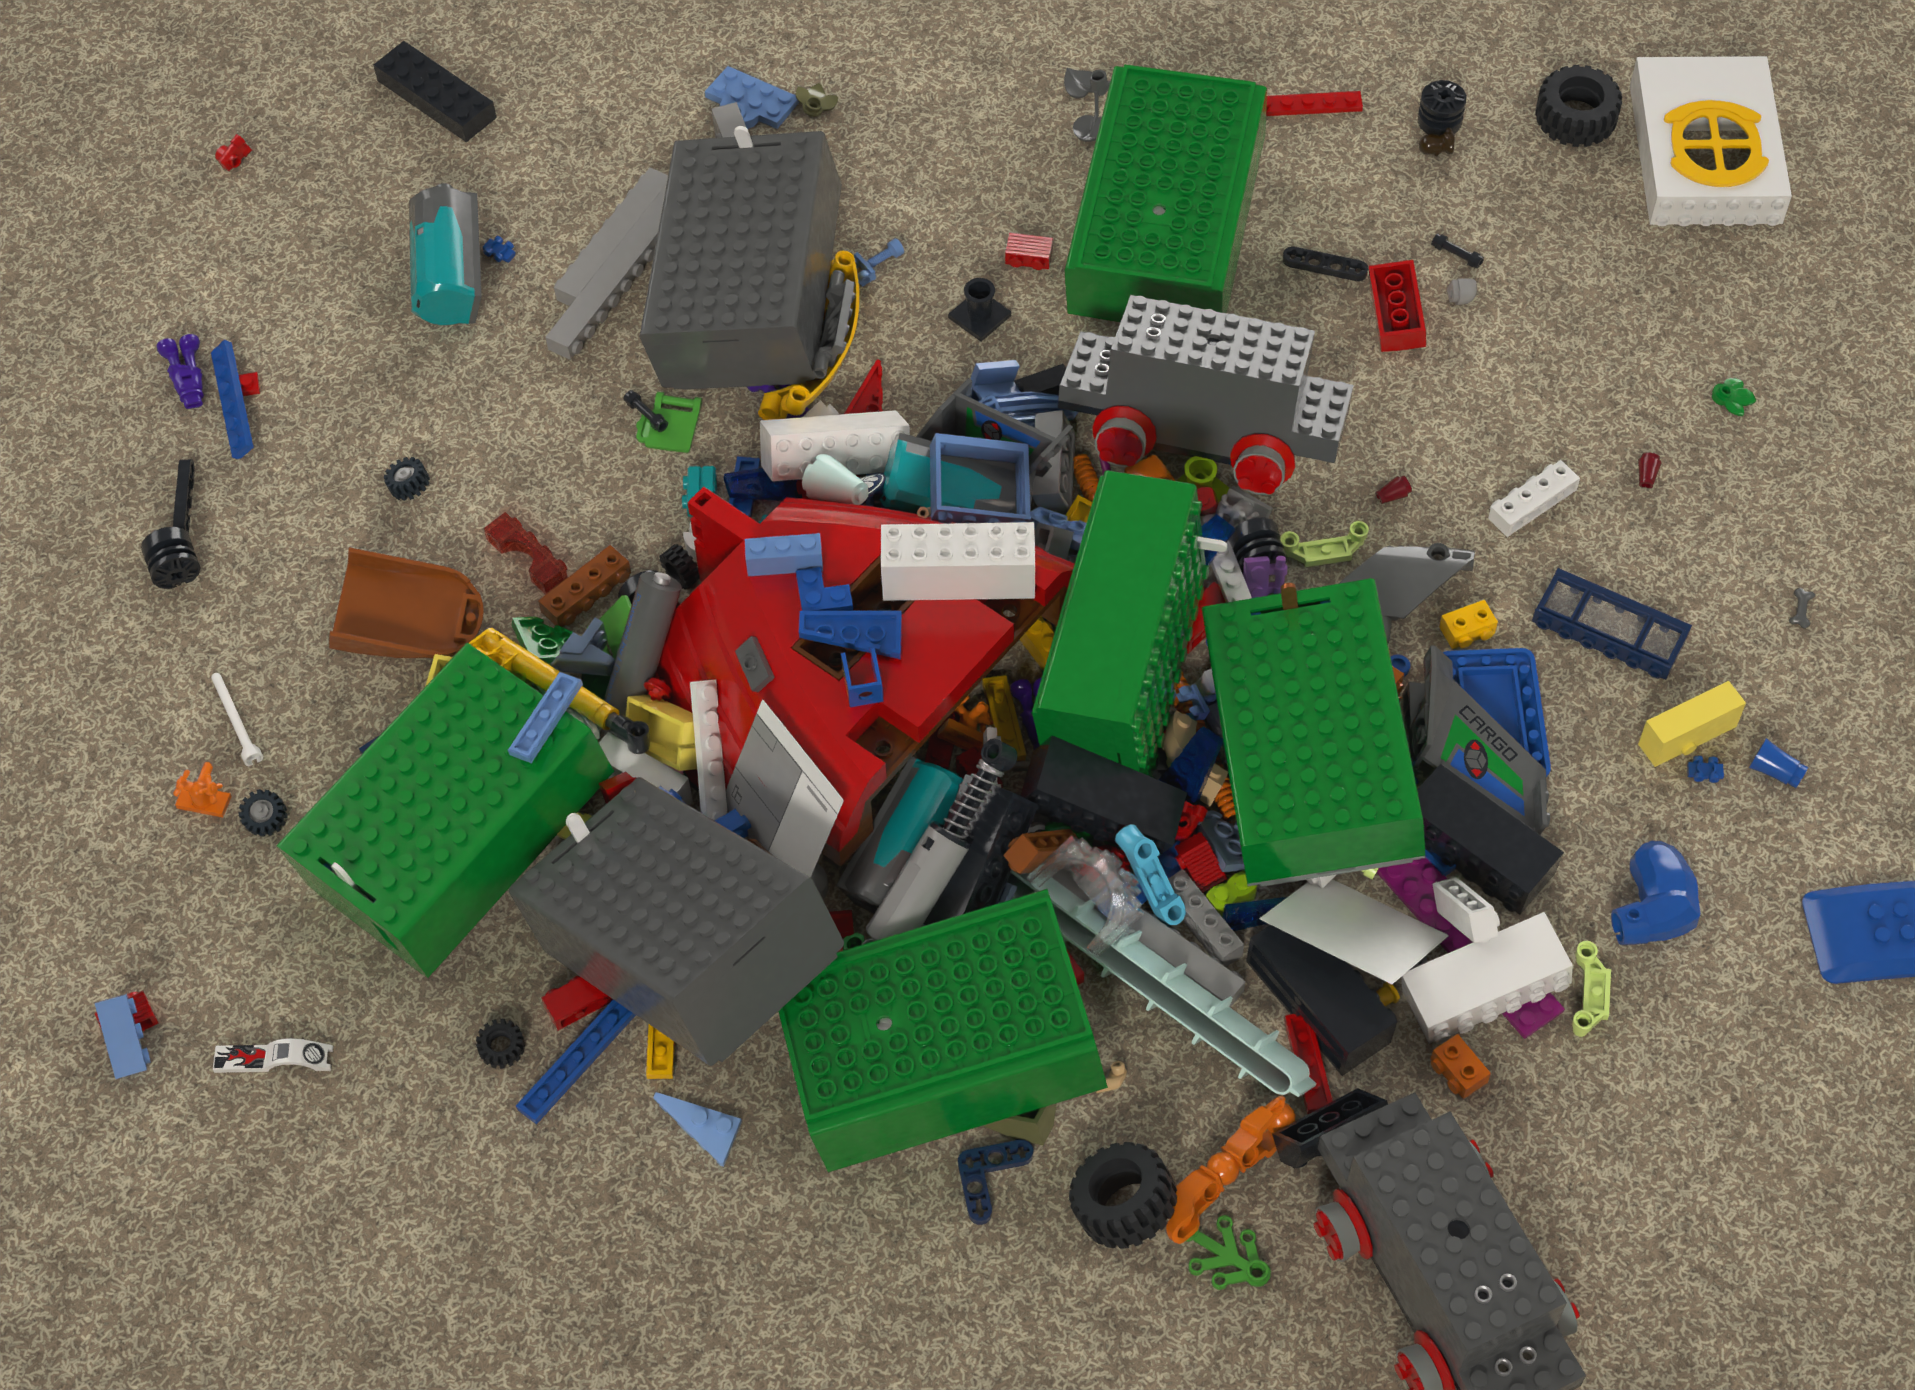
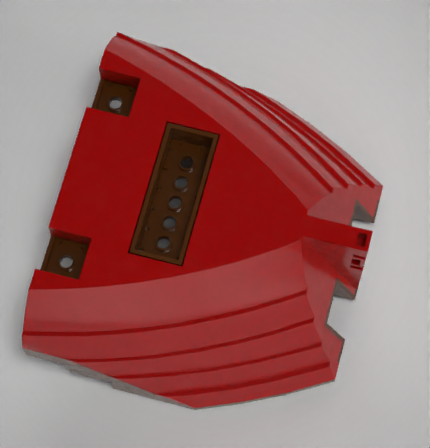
M703 487L687 502L689 514L693 516L690 521L693 536L697 538L694 541L700 581L702 583L675 609L655 678L665 680V683L671 688L670 700H664V702H670L691 713L690 682L716 680L718 695L717 715L722 743L725 790L761 701H765L844 800L821 852L836 864L842 866L873 832L872 799L1041 616L1057 626L1075 563L1051 555L1042 548L1035 546V598L883 601L881 525L946 523L931 520V517L923 518L914 513L884 508L786 497L759 524ZM820 533L823 571L821 572L824 588L849 584L853 611H879L882 608H888L891 611L902 612L901 659L876 654L884 702L855 707L849 706L842 664L833 665L830 662L834 658L841 659V653L845 652L851 685L875 682L871 663V653L799 638V614L802 608L796 573L748 576L745 539ZM1009 610L1015 615L1008 617L1003 612ZM751 636L757 637L775 677L759 692L751 690L735 653ZM863 692L859 696L866 697L871 695L872 692ZM880 746L890 748V751L885 754L878 753L876 750ZM697 769L684 770L683 773L688 777L691 786L699 792Z

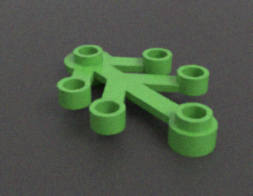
M1227 1215L1220 1216L1216 1223L1217 1229L1222 1234L1225 1247L1200 1232L1199 1229L1186 1240V1242L1193 1240L1217 1255L1216 1257L1206 1259H1191L1188 1265V1270L1191 1274L1197 1276L1201 1275L1205 1270L1231 1265L1241 1270L1229 1274L1215 1273L1212 1276L1211 1283L1217 1290L1226 1288V1284L1230 1285L1245 1281L1251 1286L1261 1287L1267 1284L1270 1279L1271 1271L1269 1266L1259 1260L1255 1233L1250 1229L1243 1230L1240 1233L1239 1240L1246 1248L1247 1261L1238 1255L1232 1232L1233 1221ZM1226 1220L1230 1225L1227 1228H1223L1220 1226V1222ZM1249 1234L1253 1240L1246 1242L1243 1240V1236ZM1199 1263L1202 1268L1196 1271L1192 1269L1191 1265ZM1260 1270L1262 1276L1256 1278L1252 1275V1271ZM1222 1277L1225 1283L1218 1285L1215 1283V1278Z

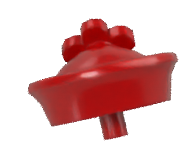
M650 678L644 682L643 686L649 692L651 700H670L671 688L665 683V680Z

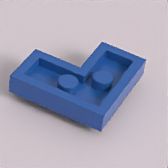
M821 567L796 570L802 611H853L849 584L824 588Z

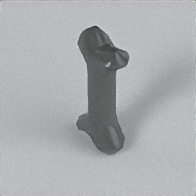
M1799 587L1794 591L1795 596L1798 598L1797 614L1790 618L1789 622L1791 624H1799L1802 628L1806 629L1810 626V621L1806 616L1808 601L1813 599L1815 594L1813 592H1806L1803 588Z

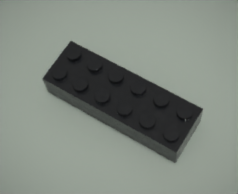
M405 41L401 42L373 64L378 82L465 142H468L497 118L492 100Z

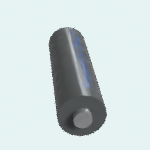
M645 572L640 575L604 697V701L619 710V715L623 714L626 716L628 696L649 695L643 684L650 678H655L682 588L676 579L664 573Z

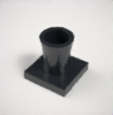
M974 278L964 286L966 299L948 314V318L982 342L1011 317V311L993 299L995 286L990 280Z

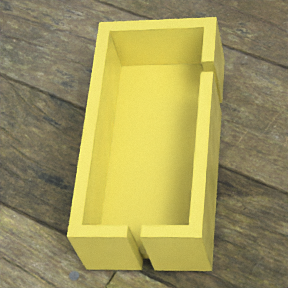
M650 695L628 696L626 717L632 721L645 722L649 727L650 748L645 753L678 771L697 769L693 713L670 702H664L663 699L661 701L657 699L653 701Z

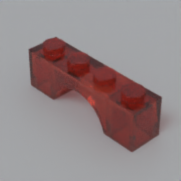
M504 512L484 527L487 541L501 554L519 551L528 554L533 559L532 565L529 568L531 582L545 595L568 578L566 564L561 559L557 560L553 557L552 552L546 545H540L531 531L526 532L517 518H511Z

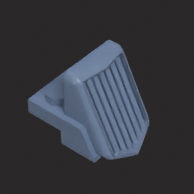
M594 618L582 636L573 632L559 651L560 654L551 663V666L563 672L611 676L615 659L603 651L608 642L603 622Z

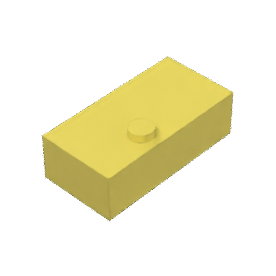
M1727 681L1647 720L1638 745L1654 767L1681 754L1689 755L1695 751L1697 746L1736 728L1746 702L1730 681Z

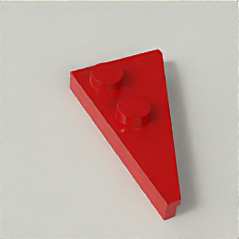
M877 359L844 414L883 411L882 366L880 360Z

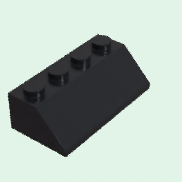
M1357 1088L1272 1133L1280 1161L1293 1168L1305 1166L1309 1160L1322 1156L1318 1150L1321 1135L1388 1105L1387 1100Z

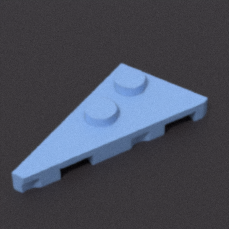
M656 1092L653 1098L659 1106L690 1137L694 1138L720 1166L724 1167L742 1123L741 1118Z

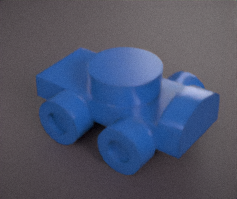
M496 236L494 240L490 238L482 247L483 253L488 257L493 255L497 262L504 260L509 263L515 256V251L512 250L514 245L510 241L502 245L503 239L500 236Z
M1694 756L1693 762H1688L1687 777H1694L1696 782H1702L1704 779H1709L1711 783L1719 782V779L1724 778L1723 764H1718L1717 757H1709L1708 763H1703L1702 756Z

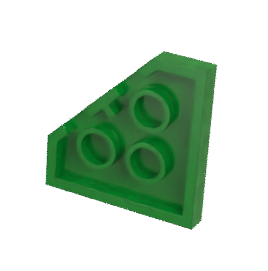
M536 616L512 618V628L521 647L549 665L560 654L559 651L573 633V631L558 625L554 628L545 625L544 620Z

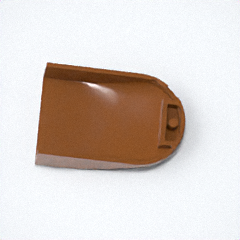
M349 547L348 565L333 631H330L329 648L357 654L392 658H434L435 654L453 656L466 643L476 638L481 629L484 614L481 595L473 586L471 580L455 569Z

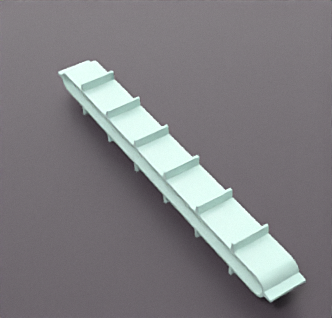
M1052 870L1025 874L1011 871L1007 882L1017 887L1012 899L1048 889L1064 942H1071L1104 967L1101 977L1104 978L1113 973L1149 1000L1146 1007L1147 1011L1158 1006L1195 1034L1192 1040L1193 1045L1204 1040L1242 1068L1238 1076L1239 1079L1250 1074L1279 1095L1291 1092L1297 1097L1316 1086L1317 1083L1309 1077L1308 1065L1276 1041L1279 1034L1278 1030L1267 1035L1229 1007L1233 999L1231 996L1221 1001L1184 974L1187 967L1186 963L1175 968L1138 941L1142 931L1139 930L1129 934L1118 925H1115L1111 920L1094 909L1098 899L1093 898L1086 902L1050 877Z

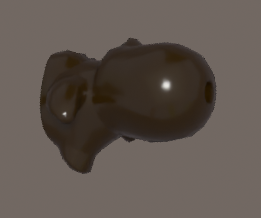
M1447 128L1440 136L1433 134L1424 135L1419 141V150L1426 155L1434 154L1438 156L1442 152L1453 154L1455 134L1450 128Z

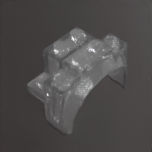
M1071 835L1026 878L1030 883H1034L1040 888L1059 870L1063 868L1066 871L1069 870L1074 877L1073 880L1101 912L1108 917L1103 928L1087 946L1091 953L1100 956L1120 936H1128L1136 932L1132 925L1144 915V912L1139 908L1142 904L1136 898L1142 891L1137 886L1139 883L1138 879L1130 871L1127 872L1124 868L1120 867L1123 863L1114 853H1110L1107 849L1102 851L1096 847L1090 851L1092 847L1083 838L1077 839Z

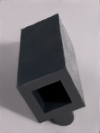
M1060 364L1014 380L1020 392L1031 391L1059 396L1060 383L1067 366Z

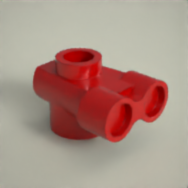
M238 134L233 137L228 147L225 145L220 146L215 154L216 160L227 171L237 168L241 164V159L247 157L252 151L245 143V140Z
M1185 801L1175 839L1184 842V840H1188L1193 835H1196V827L1199 822L1204 821L1208 810L1201 805H1192Z

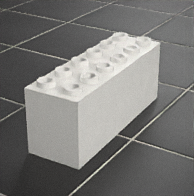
M896 410L761 420V466L772 481L803 479L808 464L813 465L817 460L815 459L816 456L827 454L834 457L855 475L883 473L892 442L899 433L910 435V427Z
M1034 522L881 525L883 601L1035 598Z
M1545 912L1499 931V936L1490 938V941L1486 943L1473 942L1415 967L1401 977L1402 991L1429 1044L1436 1042V1044L1443 1043L1455 1033H1466L1472 1030L1474 1025L1478 1023L1492 1022L1499 1014L1506 1011L1508 1013L1515 1012L1522 1007V1004L1529 1001L1532 1003L1538 1002L1546 996L1545 994L1552 991L1561 992L1569 987V984L1572 983L1573 965Z

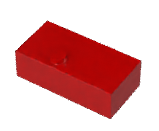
M1414 260L1369 266V282L1381 352L1426 347V328Z

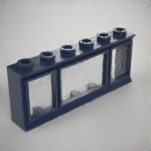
M1557 568L1553 579L1535 609L1532 622L1536 623L1543 630L1550 629L1557 632L1564 639H1573L1580 642L1584 648L1596 649L1603 652L1607 658L1619 659L1630 668H1640L1648 672L1653 678H1663L1667 680L1692 627L1691 624L1560 568Z

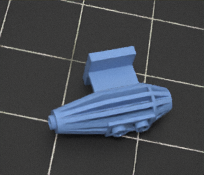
M1016 360L975 364L970 378L972 380L971 398L1034 428L1036 413L1063 411L1068 421L1073 420L1078 414L1076 411L1058 408V395L1031 391L1020 392L1014 382L1019 369V364Z

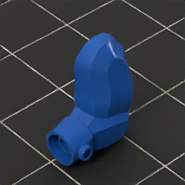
M1649 841L1642 844L1630 859V872L1638 886L1641 902L1636 901L1613 909L1611 913L1612 927L1615 933L1620 932L1619 935H1616V938L1622 946L1647 944L1648 942L1665 941L1682 936L1697 927L1701 914L1697 879L1683 855L1674 846L1663 841Z

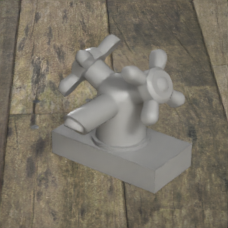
M1232 486L1229 488L1227 495H1222L1221 502L1217 506V521H1222L1223 513L1230 516L1231 519L1225 530L1229 539V534L1238 524L1253 518H1269L1273 508L1241 489Z

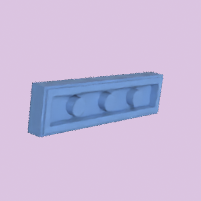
M562 672L558 673L509 747L508 752L510 756L529 763L533 762L582 687L581 679Z

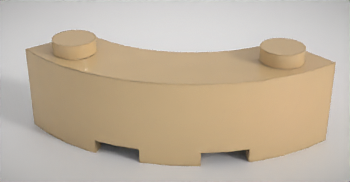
M1175 711L1164 733L1162 751H1165L1167 756L1166 764L1173 776H1179L1186 784L1185 789L1203 803L1211 806L1227 777L1228 771L1214 763L1201 748L1196 736L1197 721L1191 719L1186 714Z

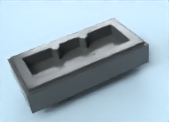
M751 636L735 653L751 690L759 692L775 677L757 637Z

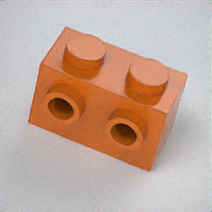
M1456 1034L1432 1052L1430 1059L1432 1068L1437 1074L1444 1075L1448 1080L1449 1089L1455 1095L1459 1094L1465 1099L1488 1083L1491 1075L1490 1071L1459 1034Z

